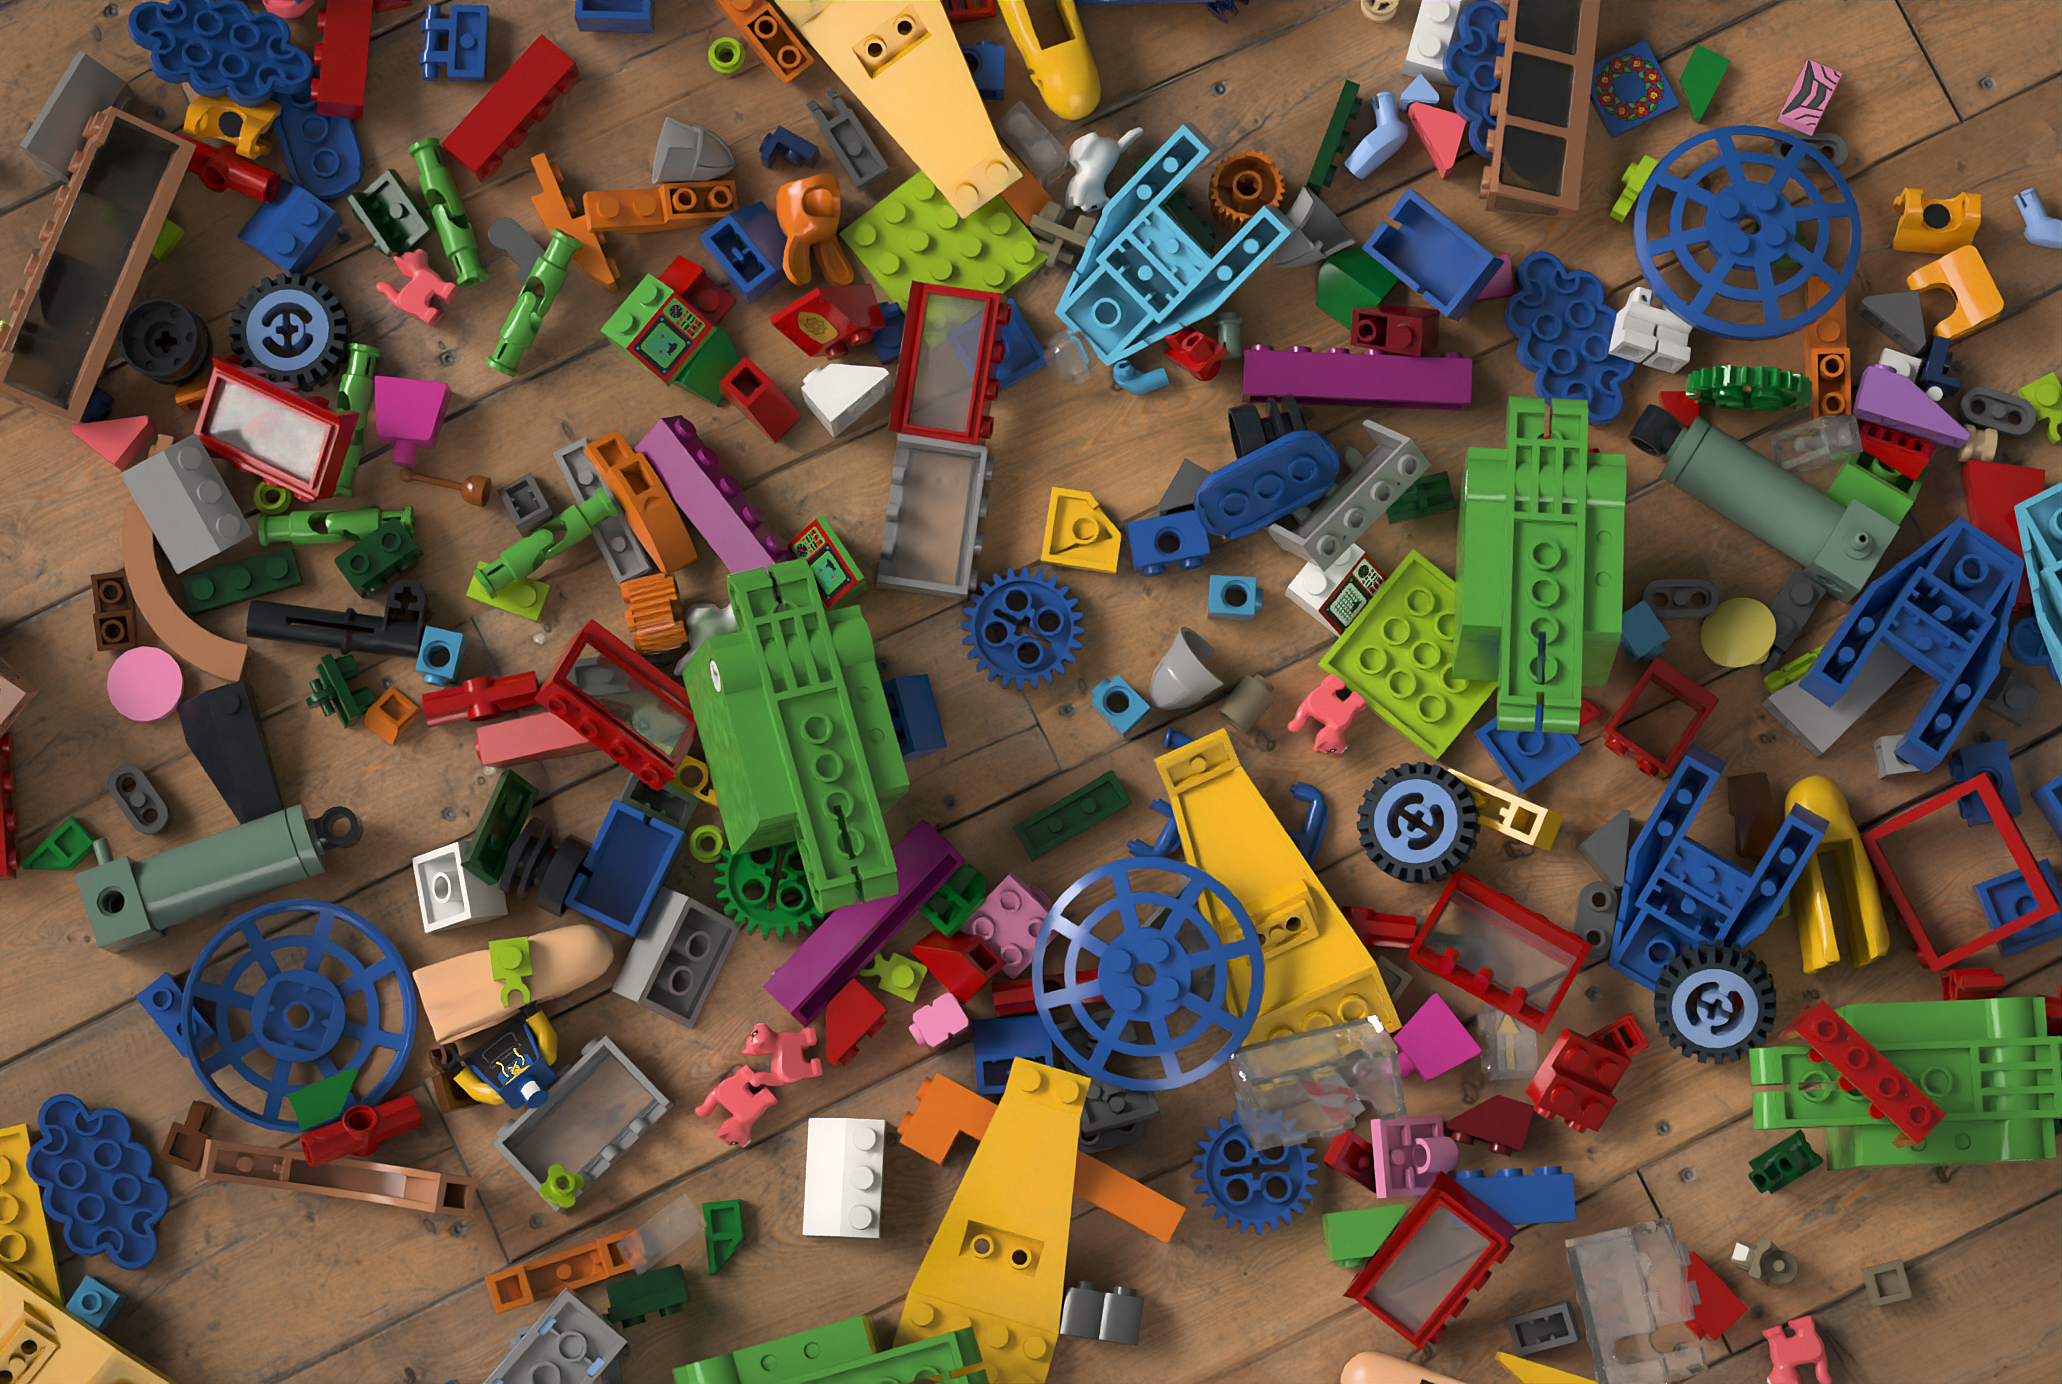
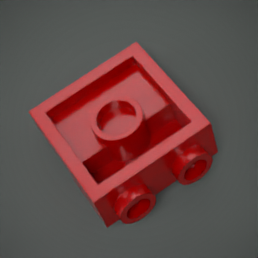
M1565 1027L1525 1092L1534 1102V1110L1544 1118L1554 1120L1556 1115L1565 1118L1564 1122L1566 1125L1579 1133H1584L1587 1128L1598 1132L1618 1101L1612 1092L1632 1060L1621 1051Z

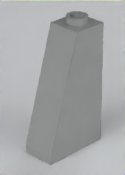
M1879 641L1845 694L1830 708L1799 687L1798 684L1801 679L1774 692L1761 704L1816 758L1827 750L1913 663Z

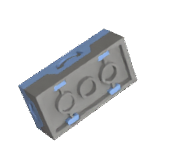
M566 1286L483 1384H592L628 1342L627 1336L570 1287Z

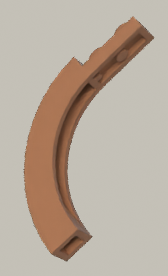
M159 434L157 444L153 443L150 447L148 458L179 441L173 436ZM126 504L122 527L123 562L133 597L144 618L155 633L172 650L196 668L230 684L241 680L247 683L255 651L248 645L232 642L208 632L197 625L185 613L171 591L165 576L160 543L139 507Z
M206 1139L200 1178L350 1198L471 1218L477 1184V1178L340 1157L313 1168V1166H309L303 1151Z

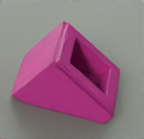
M1509 253L1497 255L1505 263L1476 298V301L1513 296Z

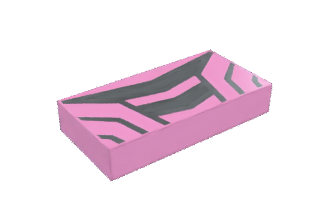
M1808 59L1777 122L1812 136L1841 79L1842 73Z

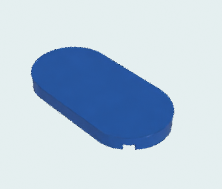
M311 59L313 63L312 78L320 79L321 66H314V60ZM312 80L308 87L300 93L285 94L273 91L269 100L277 102L282 106L280 115L273 120V125L294 184L307 190L322 202L337 201L351 194L361 182L365 168L364 156L352 119L317 115L318 101H310Z
M1300 430L1284 435L1216 470L1201 483L1196 492L1194 504L1199 521L1206 531L1217 536L1216 534L1224 535L1226 538L1232 539L1247 536L1327 494L1334 485V479L1340 470L1339 455L1332 442L1318 432Z

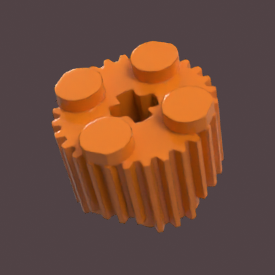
M1251 149L1250 152L1244 150L1241 155L1235 152L1234 157L1228 155L1227 160L1222 159L1220 164L1217 163L1215 170L1212 171L1208 190L1210 211L1218 222H1224V227L1231 226V231L1236 228L1239 232L1266 204L1272 202L1281 210L1285 193L1284 177L1280 175V168H1275L1276 163L1269 160V154L1263 156V151L1255 153V149ZM1244 186L1252 188L1251 195L1245 196L1241 194Z
M663 572L620 583L624 603L631 604V606H628V610H625V618L629 632L637 631V634L633 635V642L638 654L648 655L682 647L683 642L688 641V627L684 619L675 574L667 576Z

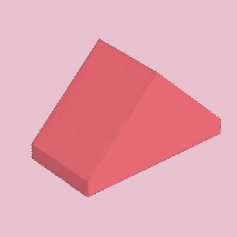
M1416 102L1410 105L1407 118L1442 180L1450 176L1466 121L1456 113Z
M147 415L72 425L73 434L121 472L124 471L156 431L155 423Z

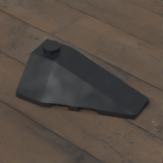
M241 680L206 690L177 706L187 745L241 825L284 810L252 686Z

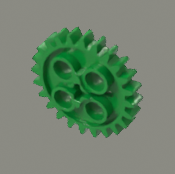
M1732 365L1713 366V369L1701 368V371H1692V374H1688L1686 396H1689V400H1696V403H1706L1708 407L1715 406L1721 410L1739 411L1747 409L1750 412L1755 410L1776 412L1784 411V408L1796 409V406L1804 407L1805 403H1810L1812 381H1810L1809 377H1803V374H1792L1793 371L1791 370L1783 371L1776 367L1758 366L1750 368L1748 365H1743L1742 367ZM1747 386L1751 387V391L1746 390Z
M797 840L732 856L730 850L721 849V857L727 863L715 865L716 873L723 876L714 879L715 888L724 889L717 894L718 903L729 902L724 908V915L726 917L737 913L734 920L736 928L744 923H748L747 932L749 936H752L757 929H761L763 941H767L771 932H776L779 942H783L785 931L790 930L793 937L797 939L799 938L798 927L803 926L809 932L813 931L812 918L824 922L825 914H820L815 906L805 870L795 871L789 866L793 860L801 858ZM781 848H785L787 852L782 864L783 879H780L778 883L775 908L773 911H769L767 907L772 894L771 880L776 876L779 851ZM760 851H765L772 856V859L768 863L758 864L752 860V857ZM752 887H757L764 891L762 898L752 901L747 899L744 894ZM795 894L802 899V902L796 907L789 908L782 903V900L787 895Z

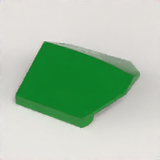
M1362 246L1335 252L1330 255L1319 270L1316 306L1351 331L1353 308L1380 306L1400 279L1364 251Z
M713 325L717 330L672 384L719 407L724 398L720 392L719 382L741 359L726 331Z
M963 863L918 912L937 930L950 939L986 902L987 879L972 865Z

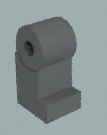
M507 217L499 218L489 228V240L497 253L510 257L520 268L515 273L518 282L524 286L538 257L543 256L545 251L515 220Z

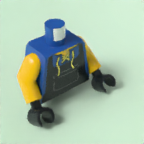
M537 1000L530 1002L529 1005L518 1008L525 1011L528 1018L521 1014L467 1056L463 1060L466 1064L465 1067L459 1063V1055L454 1048L448 1045L444 1047L453 1054L452 1061L448 1064H442L434 1056V1062L442 1071H451L455 1075L453 1079L476 1101L495 1106L505 1102L512 1109H518L526 1103L528 1107L536 1109L547 1102L548 1093L545 1087L552 1083L557 1076L553 1063L557 1060L558 1036L543 1011L536 1009Z

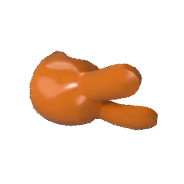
M821 173L780 186L776 194V211L779 225L788 238L783 257V269L787 278L796 286H803L810 282L809 251L810 246H812L825 279L833 286L850 285L854 279L853 269L844 255L836 236L840 219V186L838 179L832 174Z

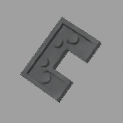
M1113 1008L1092 1014L1090 1017L1105 1031L1115 1010ZM1078 1019L1056 1025L1064 1039L1078 1054L1089 1061L1099 1041L1081 1025ZM1129 1019L1118 1039L1138 1044L1132 1020ZM1059 1049L1065 1071L1091 1078L1080 1117L1085 1137L1160 1116L1154 1091H1137L1111 1086L1087 1074L1072 1063ZM1149 1075L1137 1078L1150 1080Z

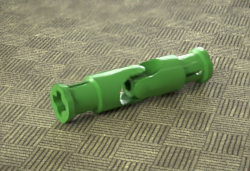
M428 138L411 145L408 151L410 156L415 158L421 174L418 180L435 221L448 259H452L459 277L457 279L459 288H470L485 282L490 276L487 269H483L477 252L479 244L466 214L451 169L445 166L440 153V141L438 138Z
M553 228L551 232L553 238L545 254L538 257L518 296L516 306L505 320L499 332L501 338L492 356H487L485 359L487 365L511 377H515L517 374L515 367L524 350L530 349L542 324L543 317L548 313L569 274L567 267L576 250L582 249L584 245L576 237L558 228ZM541 282L545 286L544 295H538L533 292L534 288Z
M357 343L348 344L347 350L350 352L347 373L342 375L337 399V412L354 410L360 413L334 493L335 497L352 498L353 492L350 490L354 468L359 465L367 425V413L370 409L375 387L374 380H372L376 359L380 358L382 353L378 348Z
M599 487L595 490L596 494L577 507L575 505L570 506L536 529L530 537L523 538L500 552V558L482 570L479 568L473 570L474 575L491 599L497 597L496 592L512 581H521L542 566L546 560L553 559L592 534V529L609 517H618L619 513L605 491ZM551 531H567L563 540L557 544L553 539Z
M406 506L405 510L382 511L380 507L359 508L347 512L342 510L292 511L291 515L268 516L266 512H261L258 517L259 541L262 547L268 546L271 542H292L294 545L339 543L346 540L359 542L394 517L398 518L414 540L416 531L413 506ZM325 520L328 534L314 532L317 524Z

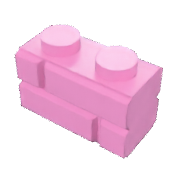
M947 992L935 999L932 1007L927 1004L914 1012L912 1018L914 1024L908 1028L921 1049L928 1046L930 1050L937 1051L950 1043L949 1038L956 1039L968 1032L970 1024L953 994Z

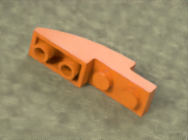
M713 0L748 45L785 85L815 62L769 2L766 3L765 0Z
M545 153L530 158L544 192L530 198L545 229L551 238H553L551 234L553 228H558L584 243L582 249L576 250L570 262L598 286L611 294L617 292L618 288L614 280L621 276L613 257L605 259L600 248L601 245L607 243L602 232H588L585 215L572 220V218L579 215L571 196L563 197L558 184L565 181L557 162L549 164Z
M735 180L663 183L659 188L588 191L583 195L588 232L620 231V235L685 229L717 223L729 213L739 210Z
M1811 276L1805 282V311L1826 296L1832 288L1817 276ZM1845 290L1843 295L1826 314L1815 323L1803 328L1805 377H1809L1810 381H1812V395L1809 403L1812 424L1826 418L1834 419L1819 425L1851 424L1850 348H1847Z
M618 429L587 444L584 454L625 509L624 520L662 573L665 572L669 576L697 561V553L675 505L642 452L640 451L635 454Z

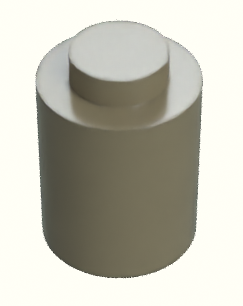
M1256 674L1254 678L1246 675L1217 709V712L1235 729L1243 734H1247L1275 701V697L1271 693L1274 687L1259 674Z

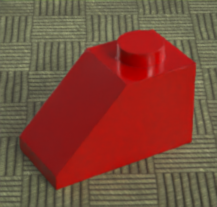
M1688 1251L1682 1256L1681 1313L1688 1319L1684 1325L1699 1341L1705 1337L1707 1341L1715 1342L1748 1308L1695 1251Z

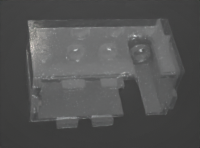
M1377 1015L1242 1046L1228 1059L1231 1079L1238 1090L1234 1092L1238 1120L1255 1152L1281 1145L1284 1148L1306 1143L1307 1139L1319 1136L1327 1138L1344 1134L1345 1130L1356 1127V1122L1346 1105L1358 1100L1371 1101L1384 1121L1407 1116L1397 1046Z
M1670 1216L1564 1240L1567 1249V1262L1572 1270L1576 1286V1299L1581 1307L1586 1327L1585 1335L1591 1348L1595 1364V1377L1599 1384H1669L1708 1372L1703 1346L1662 1353L1654 1347L1652 1342L1653 1331L1658 1330L1659 1326L1696 1319L1693 1305L1701 1304L1696 1281L1686 1282L1683 1266L1691 1265L1686 1241L1681 1243L1676 1241Z

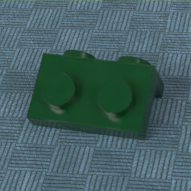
M388 169L365 191L352 192L347 197V200L353 207L352 212L355 218L370 231L374 237L373 243L375 247L388 257H401L405 252L413 251L437 230L396 169Z
M394 517L337 556L334 562L354 591L363 598L367 594L369 597H372L383 591L388 586L387 580L397 573L404 575L413 570L420 563L418 559L424 553L398 518Z
M680 1264L606 1286L611 1305L610 1308H607L611 1323L621 1322L623 1329L645 1323L644 1315L659 1311L661 1317L684 1311L682 1304L691 1301L684 1272Z

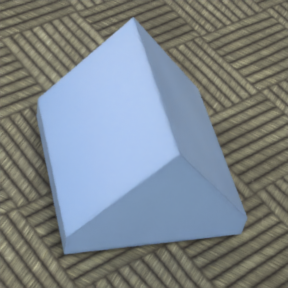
M1421 73L1401 94L1398 104L1400 112H1408L1410 105L1416 102L1437 108L1439 94Z

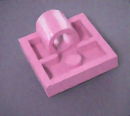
M1012 871L986 897V902L960 929L965 934L981 936L1007 963L1002 970L1014 980L1032 962L1037 936L1046 915L1053 907V903L1040 888L1032 884L1026 885ZM1052 929L1046 947L1060 934L1059 932Z
M1442 1115L1371 1120L1377 1198L1424 1195L1440 1171L1447 1175V1172L1452 1171L1456 1167L1458 1162L1457 1145L1451 1137L1444 1136Z

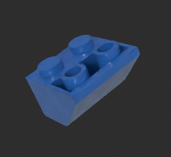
M762 201L729 213L699 236L703 249L749 305L786 277L783 269V257L788 238L783 233L778 220Z
M1040 1014L972 1020L977 1094L979 1096L1004 1095L1015 1056L1054 1067L1051 1037L1043 1025Z

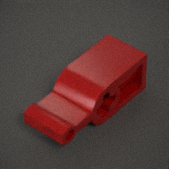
M1992 968L1951 969L1942 972V1000L1996 998V990L2004 988V976L2002 974H1994Z

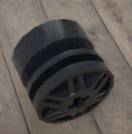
M154 297L141 301L127 312L120 325L118 342L122 356L132 368L162 385L179 386L192 382L205 371L211 360L213 341L209 328L198 315L172 299ZM171 338L177 341V345L171 346L169 352L164 349V346L170 344Z
M1289 393L1281 396L1282 413L1279 412L1275 399H1267L1266 417L1263 418L1260 417L1253 403L1228 408L1230 433L1237 460L1291 432L1308 430L1304 415L1298 408L1293 394Z
M533 817L522 833L517 836L509 850L499 889L511 894L519 885L517 897L524 901L535 888H538L536 906L561 918L568 910V907L563 903L578 872L583 875L587 874L588 870L582 864L592 843L570 834L557 847L555 845L558 837V828L551 825L543 834L545 822Z

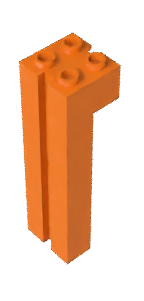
M936 1073L933 1080L926 1077L916 1095L917 1100L921 1101L916 1112L912 1114L907 1111L900 1123L897 1132L902 1137L899 1142L901 1145L942 1167L960 1133L979 1143L981 1142L998 1105ZM1077 1149L1073 1194L1159 1242L1168 1244L1186 1208Z

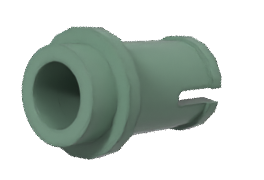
M1239 312L1216 314L1217 321L1213 322V326L1218 329L1219 344L1223 345L1230 353L1225 359L1221 360L1243 358L1240 325L1243 324V319H1239Z

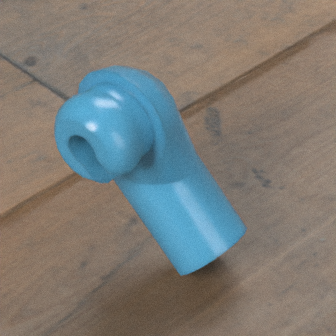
M1128 360L1119 361L1114 365V381L1118 386L1134 395H1143L1169 385V380L1163 367L1144 374L1133 368Z

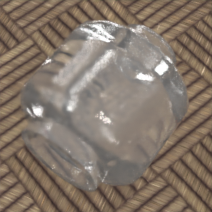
M1069 327L1045 342L1047 348L1044 350L1043 360L1058 383L1063 384L1072 381L1075 386H1078L1094 376L1091 369L1098 362V354L1083 331L1072 332Z

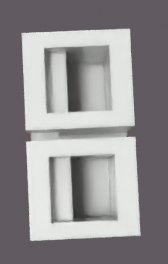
M1637 287L1630 293L1626 306L1617 313L1608 354L1637 363L1643 361V365L1674 374L1690 360L1691 348L1687 347L1688 334L1693 327L1670 312L1664 304L1662 310L1652 307L1654 300L1653 291Z

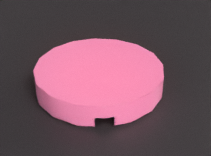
M142 646L128 650L116 659L109 671L107 690L110 701L119 713L135 722L144 723L163 720L177 709V706H179L184 697V674L177 661L170 654L159 648Z

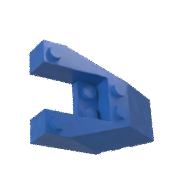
M1962 517L1914 553L1868 585L1817 655L1798 686L1830 708L1845 694L1879 641L1893 649L1939 681L1894 750V753L1924 774L1928 773L1941 763L2000 671L2001 665L1999 661L2003 644L2007 640L2009 632L2008 622L2012 607L2016 602L2025 561Z
M1694 743L1629 852L1626 878L1621 894L1622 899L1608 966L1654 993L1657 978H1660V970L1664 964L1669 965V959L1675 952L1679 956L1682 955L1683 947L1691 944L1692 948L1696 949L1698 948V941L1707 940L1708 946H1715L1717 939L1724 940V947L1731 948L1733 942L1740 944L1742 950L1758 935L1765 932L1830 823L1828 820L1795 802L1753 874L1696 842L1685 834L1727 762Z

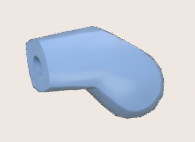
M1381 92L1376 94L1377 97H1371L1370 100L1378 127L1363 139L1344 162V165L1360 179H1364L1395 154L1407 139L1408 126L1400 121L1398 117L1395 97L1392 92Z
M2030 188L2021 192V195H2015L2014 200L2027 226L2024 228L2025 232L2023 233L2026 239L2038 246L2062 249V221L2048 217L2037 188Z

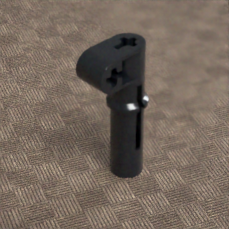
M410 579L397 581L389 588L384 617L358 614L354 608H347L346 612L252 600L248 610L246 634L247 637L341 649V653L344 655H348L352 651L418 659L426 628L429 600L422 586ZM408 593H411L417 601L416 603H410L408 610L412 616L419 617L418 622L393 618V614L405 615V608L400 599H406ZM291 623H298V624H305V625H313V626H321V627H328V628L343 629V630H348V631H353V632L358 631V632L373 633V635H365V634L351 633V632H347V631H335V630H327V629H320V628L297 626V625H291Z

